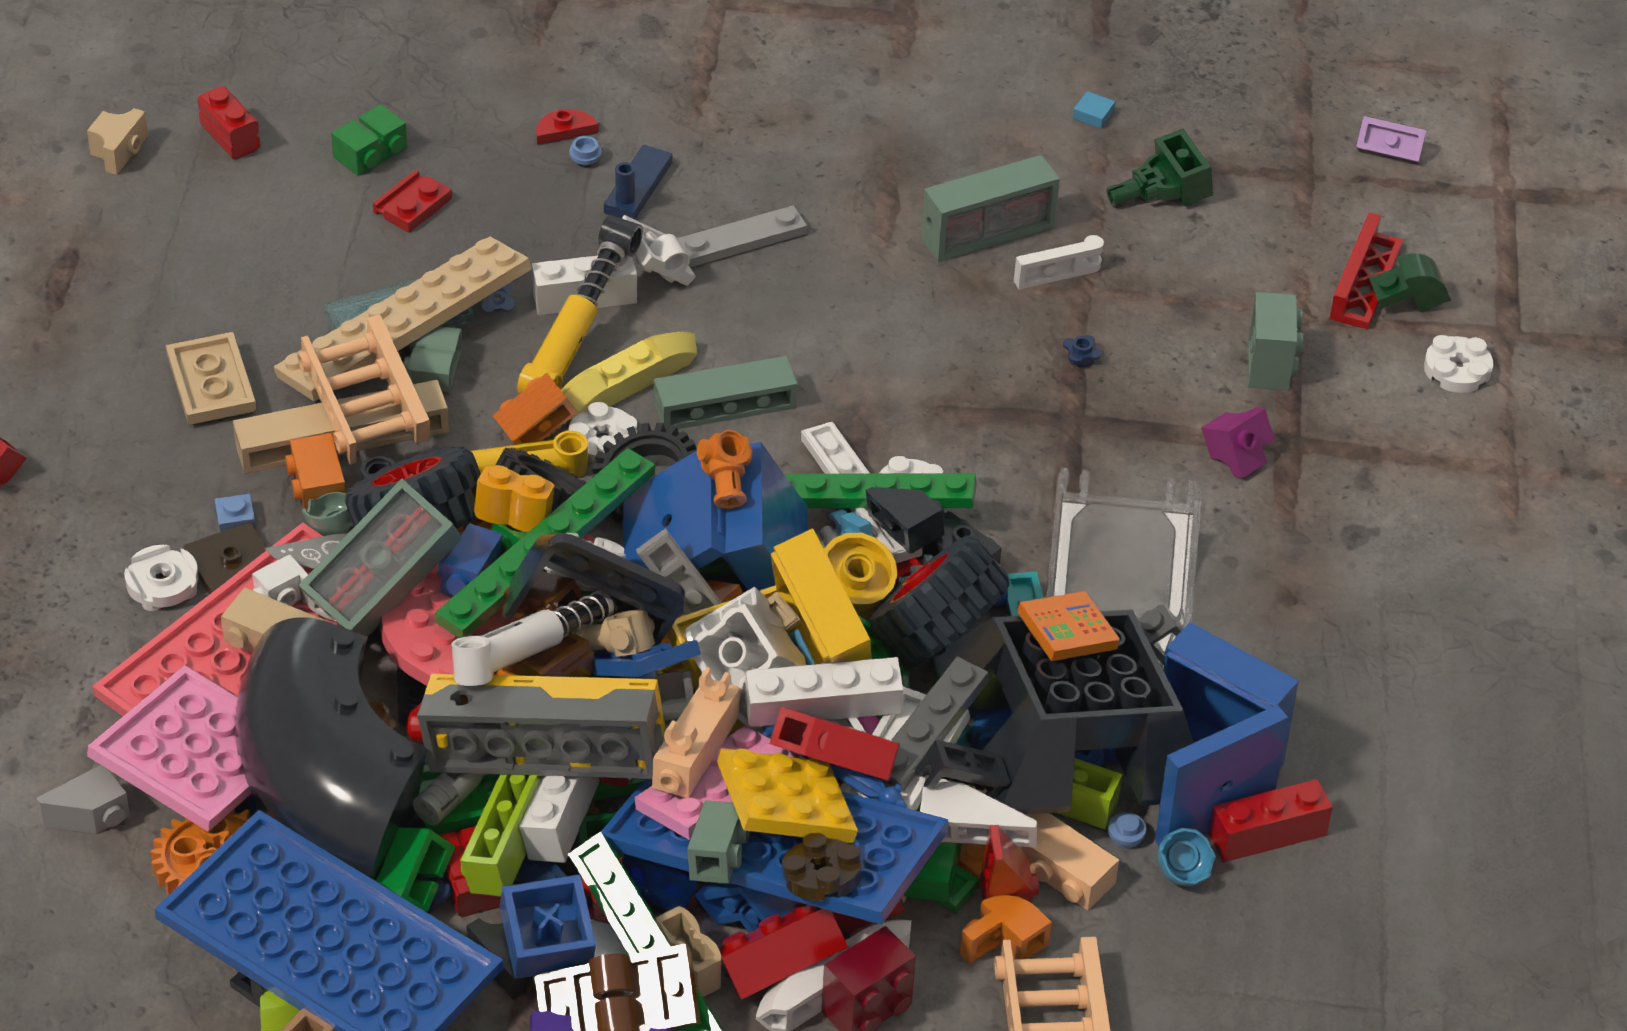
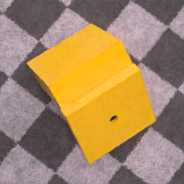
M812 528L774 546V552L770 555L775 586L760 590V592L767 599L775 592H778L800 618L801 623L787 634L799 629L804 635L817 664L872 660L870 638L814 529ZM730 601L678 617L667 633L672 646L674 647L688 641L686 638V628ZM692 657L681 661L684 670L690 669L693 688L696 692L699 688V678L702 675V671ZM737 719L727 737L746 725Z

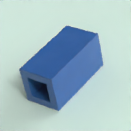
M469 523L461 535L462 539L450 551V554L439 562L437 576L441 577L440 592L455 596L495 562L501 553L502 533Z

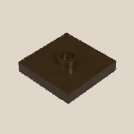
M251 522L184 545V550L194 557L197 563L198 577L209 595L266 551L264 549L266 548Z

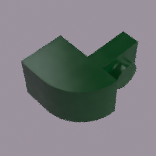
M1413 253L1398 256L1397 259L1400 266L1369 278L1381 309L1412 296L1420 313L1451 301L1437 264L1432 258L1423 254Z

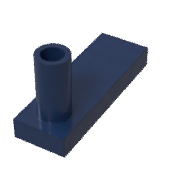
M642 145L631 163L622 162L617 164L615 167V187L604 202V214L619 218L626 215L635 220L671 166L673 153Z

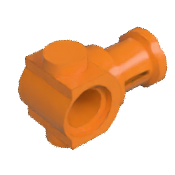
M725 430L722 433H714L709 439H701L697 446V457L701 461L702 470L715 481L717 495L713 498L714 504L717 508L721 509L741 507L747 502V498L744 492H742L740 478L744 476L745 466H748L752 459V447L749 445L748 437L742 436L733 430Z

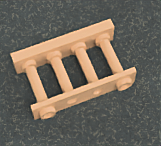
M380 314L367 318V333H363L362 338L314 351L308 335L301 337L302 352L297 353L300 368L303 373H309L335 430L333 437L339 453H345L349 464L357 463L356 444L402 430L406 433L411 432L416 444L430 440V420ZM368 351V353L374 352L377 358L375 364L328 378L321 366L323 363ZM380 377L381 380L386 379L389 384L385 391L342 404L338 403L333 390ZM391 403L393 406L398 405L401 410L400 417L354 431L350 430L345 417Z
M1081 937L1079 953H1073L1072 957L1013 959L1011 940H1003L1001 956H995L994 971L995 979L1002 980L1009 1031H1110L1096 937ZM1073 973L1074 977H1080L1081 985H1077V989L1017 991L1015 975ZM1077 1005L1078 1009L1085 1010L1086 1016L1082 1017L1081 1021L1022 1024L1019 1007Z

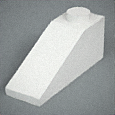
M941 779L934 788L924 787L925 781L923 782L920 812L948 819L949 832L942 842L986 844L990 825H999L1017 846L1037 848L1036 820L964 783Z

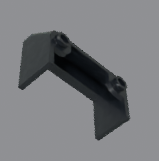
M548 533L536 539L511 578L505 616L513 618L543 569L548 567L651 614L649 617L655 625L654 632L652 633L655 644L652 646H656L662 642L683 611L685 591L679 583L572 534Z

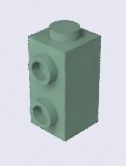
M704 801L687 848L690 880L729 884L734 868L740 867L742 844L749 842L750 831L743 830L733 802Z

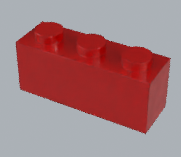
M1316 779L1214 805L1208 835L1224 863L1327 836L1333 807L1319 781Z
M799 902L794 906L795 911L783 917L779 914L770 916L758 924V929L746 935L744 932H738L723 941L724 945L718 949L723 964L740 998H746L848 948L832 911Z

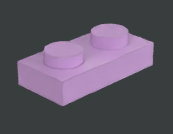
M1364 116L1356 148L1419 163L1427 131Z

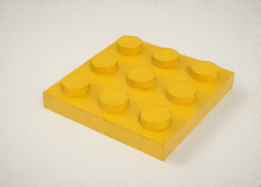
M721 748L717 763L743 830L804 837L810 833H821L826 838L837 839L847 843L854 842L858 829L828 762L815 758L788 757L781 753L771 755L755 753L742 748L737 750Z

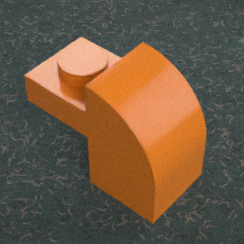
M999 895L987 898L981 902L980 918L970 921L962 930L960 955L971 964L998 945L1002 947L1003 940H1011L1013 959H1029L1049 946L1052 922L1032 903L1020 897Z

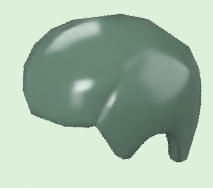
M337 491L322 495L316 500L309 499L308 509H302L307 525L323 536L350 531L354 525L345 504L346 494Z

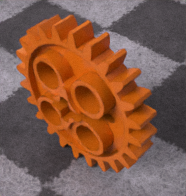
M233 809L209 832L187 818L183 822L172 819V829L161 828V838H154V849L150 851L153 876L157 877L158 886H166V892L169 896L250 819L249 810L246 809L237 815L235 814V809Z

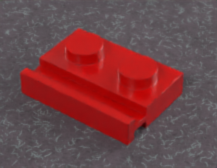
M415 169L373 202V213L376 215L381 213L384 215L385 220L410 233L452 199V189L429 176H421L420 171Z

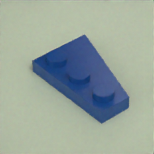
M686 641L674 647L671 646V643L658 644L637 654L616 657L615 653L611 654L607 650H603L594 654V678H611L613 676L614 678L627 679L633 677L635 679L657 677V670L701 655L698 641Z

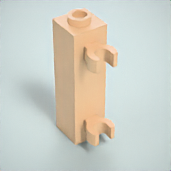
M706 667L699 678V688L677 722L672 720L664 733L665 741L653 758V789L685 798L690 797L739 718L741 687L731 685L730 673L725 672L720 681L712 679L711 668Z

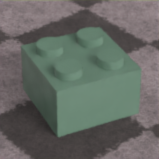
M1266 292L1255 293L1248 336V387L1289 390L1291 377H1297L1299 357H1295V354L1301 353L1303 346V332H1297V329H1301L1303 310L1297 309L1296 295Z

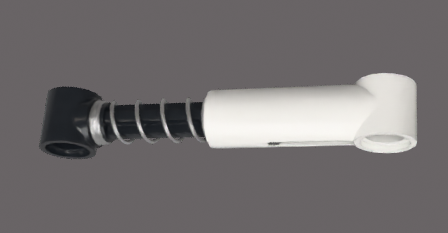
M595 590L590 596H584L579 601H572L568 606H561L556 611L541 610L485 635L456 639L451 644L454 681L464 686L488 683L493 679L494 672L558 645L563 637L568 636L569 631L578 632L583 625L590 627L594 620L601 622L612 615L636 610V607L599 590Z

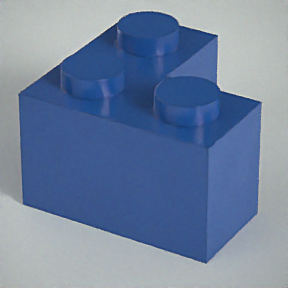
M706 882L695 895L717 925L741 921L749 933L758 929V924L770 916L779 914L783 917L795 911L794 906L799 903L732 883Z

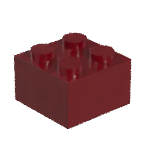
M885 925L824 964L821 1012L839 1031H875L882 1022L893 1015H901L912 1004L916 955Z

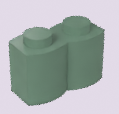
M438 326L410 343L411 357H405L404 366L413 384L438 380L441 391H451L462 353V329Z

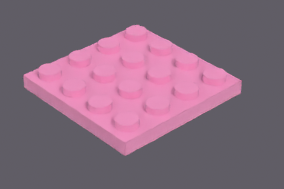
M185 665L88 745L87 757L208 832L253 793L244 776V766L240 755L237 753L235 743V714L238 697Z

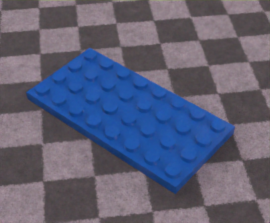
M644 779L601 833L606 835L616 852L689 872L687 848L690 840L636 810L635 796L652 786V779ZM841 791L858 829L854 842L848 843L856 845L860 849L862 879L855 890L839 898L838 892L825 894V901H811L797 897L786 887V880L783 879L782 860L792 847L803 843L804 837L750 831L749 842L742 844L741 865L739 868H734L729 883L882 925L949 832L948 819Z
M260 810L155 908L157 920L300 1011L303 1008L334 1027L335 1031H445L503 970V959Z

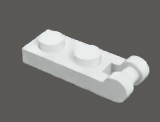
M1090 235L1085 238L1084 242L1018 256L1015 263L1014 283L1018 290L1098 272L1101 268L1102 258L1100 254L1103 251L1104 241L1099 236Z

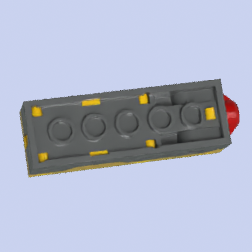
M431 674L422 702L410 712L408 717V735L414 742L422 743L427 748L426 756L430 772L653 779V758L665 741L664 733L666 731L657 679L493 675V679L488 683L464 686L454 681V674Z

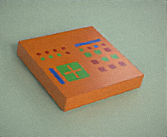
M1086 591L1024 601L1019 604L1018 614L1051 661L1111 651L1118 648L1119 637Z

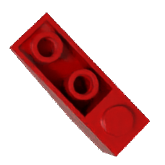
M780 707L769 743L792 752L888 781L890 780L900 743L784 707Z

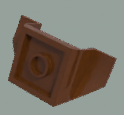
M527 612L526 614H524L522 617H520V618L517 619L516 621H518V620H520V619H522V618H525V617H527V616H529V615H532V613ZM569 631L568 636L563 637L558 645L504 669L518 676L594 678V654L591 651L589 640Z

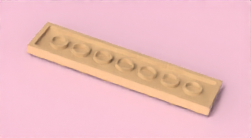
M491 236L482 239L475 246L459 255L453 256L448 262L435 270L426 272L420 279L410 285L398 289L395 294L380 303L373 304L368 310L357 317L343 322L340 327L327 335L318 337L312 343L314 351L362 338L363 333H367V318L379 314L397 351L532 270L528 257ZM368 351L323 363L321 366L328 378L375 364L377 358L374 352L368 353ZM297 353L288 355L285 360L273 366L277 378L314 402L320 399L309 373L302 372Z

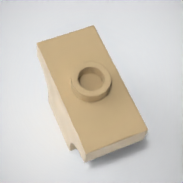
M135 108L124 114H112L102 111L87 130L90 155L104 160L106 172L118 175L130 158L140 150L141 144L148 137L145 111Z

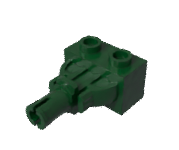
M1183 128L1154 139L1155 154L1149 157L1142 167L1132 170V179L1106 188L1107 197L1113 207L1138 197L1147 202L1157 198L1163 200L1179 199L1183 206H1187L1213 196L1212 170L1207 160Z

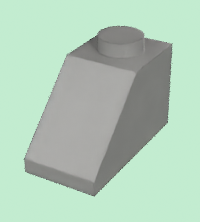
M102 765L36 798L40 823L48 828L98 834L109 827L117 826L123 820L130 817L126 791L110 771Z

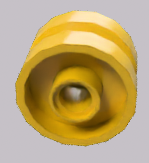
M845 533L833 538L824 550L857 615L869 621L876 608L885 601L894 588L897 578L896 560L889 548L877 538L864 533Z

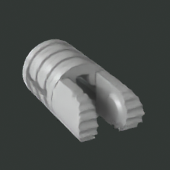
M442 773L413 800L415 812L424 822L433 826L438 825L442 819L452 812L479 785L483 778L482 774Z

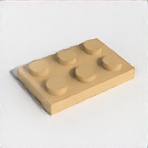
M233 332L166 345L167 357L188 425L257 411L256 401Z

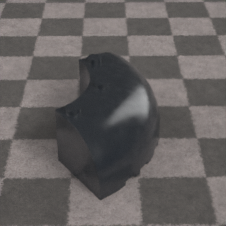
M297 617L282 620L266 630L259 640L247 663L239 688L235 714V743L237 753L240 755L244 766V776L254 796H259L267 807L266 813L268 816L375 881L398 828H407L416 813L413 807V800L420 793L427 748L413 743L391 729L378 717L367 702L360 686L367 636L315 618Z

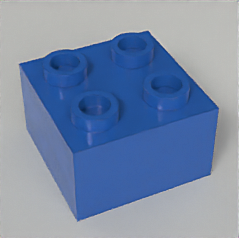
M580 875L502 887L500 913L515 979L589 964V960L594 958L596 941Z

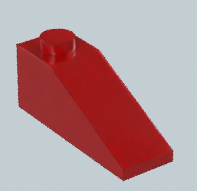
M990 825L979 879L982 901L993 896L1010 895L1020 897L1032 903L1033 896L1039 895L1037 873H1031L1028 857L1000 826Z

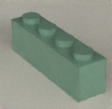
M787 356L656 378L654 379V406L660 423H664L666 431L670 425L677 427V429L795 409L797 408L798 384Z

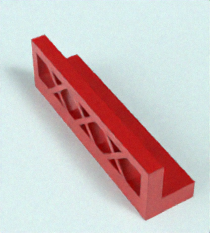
M1369 212L1334 293L1330 320L1366 330L1370 326L1379 304L1375 292L1362 295L1357 288L1369 285L1374 291L1369 278L1393 269L1403 244V239L1378 233L1381 215ZM1378 244L1389 247L1392 250L1379 254L1374 245ZM1377 264L1382 272L1371 275L1366 267ZM1360 306L1366 314L1364 317L1349 313L1347 310Z

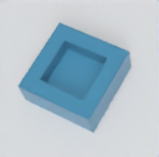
M1087 91L1074 107L1073 119L1101 129L1113 114L1116 101Z

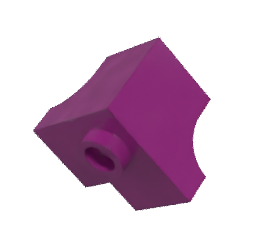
M1255 407L1242 413L1225 412L1201 427L1210 457L1223 461L1230 468L1234 477L1244 478L1267 463L1263 446L1273 441L1274 435L1265 408Z

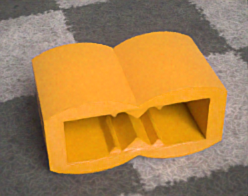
M500 465L485 466L477 480L475 516L494 524H509L517 530L528 533L551 514L555 485L538 475H519Z

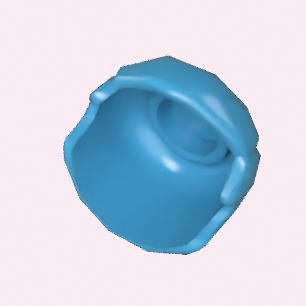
M1178 828L1167 834L1161 841L1157 852V863L1162 875L1173 884L1186 887L1207 880L1211 876V870L1216 859L1208 838L1198 830L1189 828Z

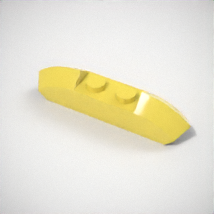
M673 332L648 337L584 370L571 379L561 391L576 408L577 414L587 410L588 406L594 402H603L610 407L654 384V379L667 377L690 365L697 355L695 334L691 332Z

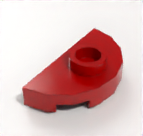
M559 109L548 113L539 120L536 127L537 145L598 133L599 124L593 116L583 111Z

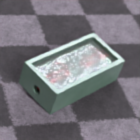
M1038 155L925 188L921 239L937 262L1055 228L1060 178L1042 155Z
M401 479L299 584V587L339 626L368 637L380 625L381 616L396 608L457 545L462 536L446 517L407 482Z

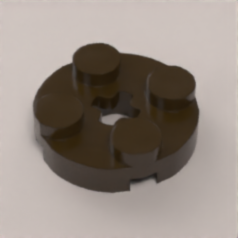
M810 833L804 836L803 843L792 847L782 860L783 879L786 880V887L792 894L806 900L825 901V894L838 892V898L845 896L855 890L862 879L860 849L858 846L837 839L826 838L821 833Z

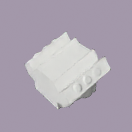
M755 587L686 628L687 640L698 641L701 655L693 658L702 673L706 667L711 668V677L716 681H720L725 672L730 673L731 685L741 687L738 719L747 727H749L744 695L746 671L806 665L805 656L788 636L782 620L770 609L768 599Z

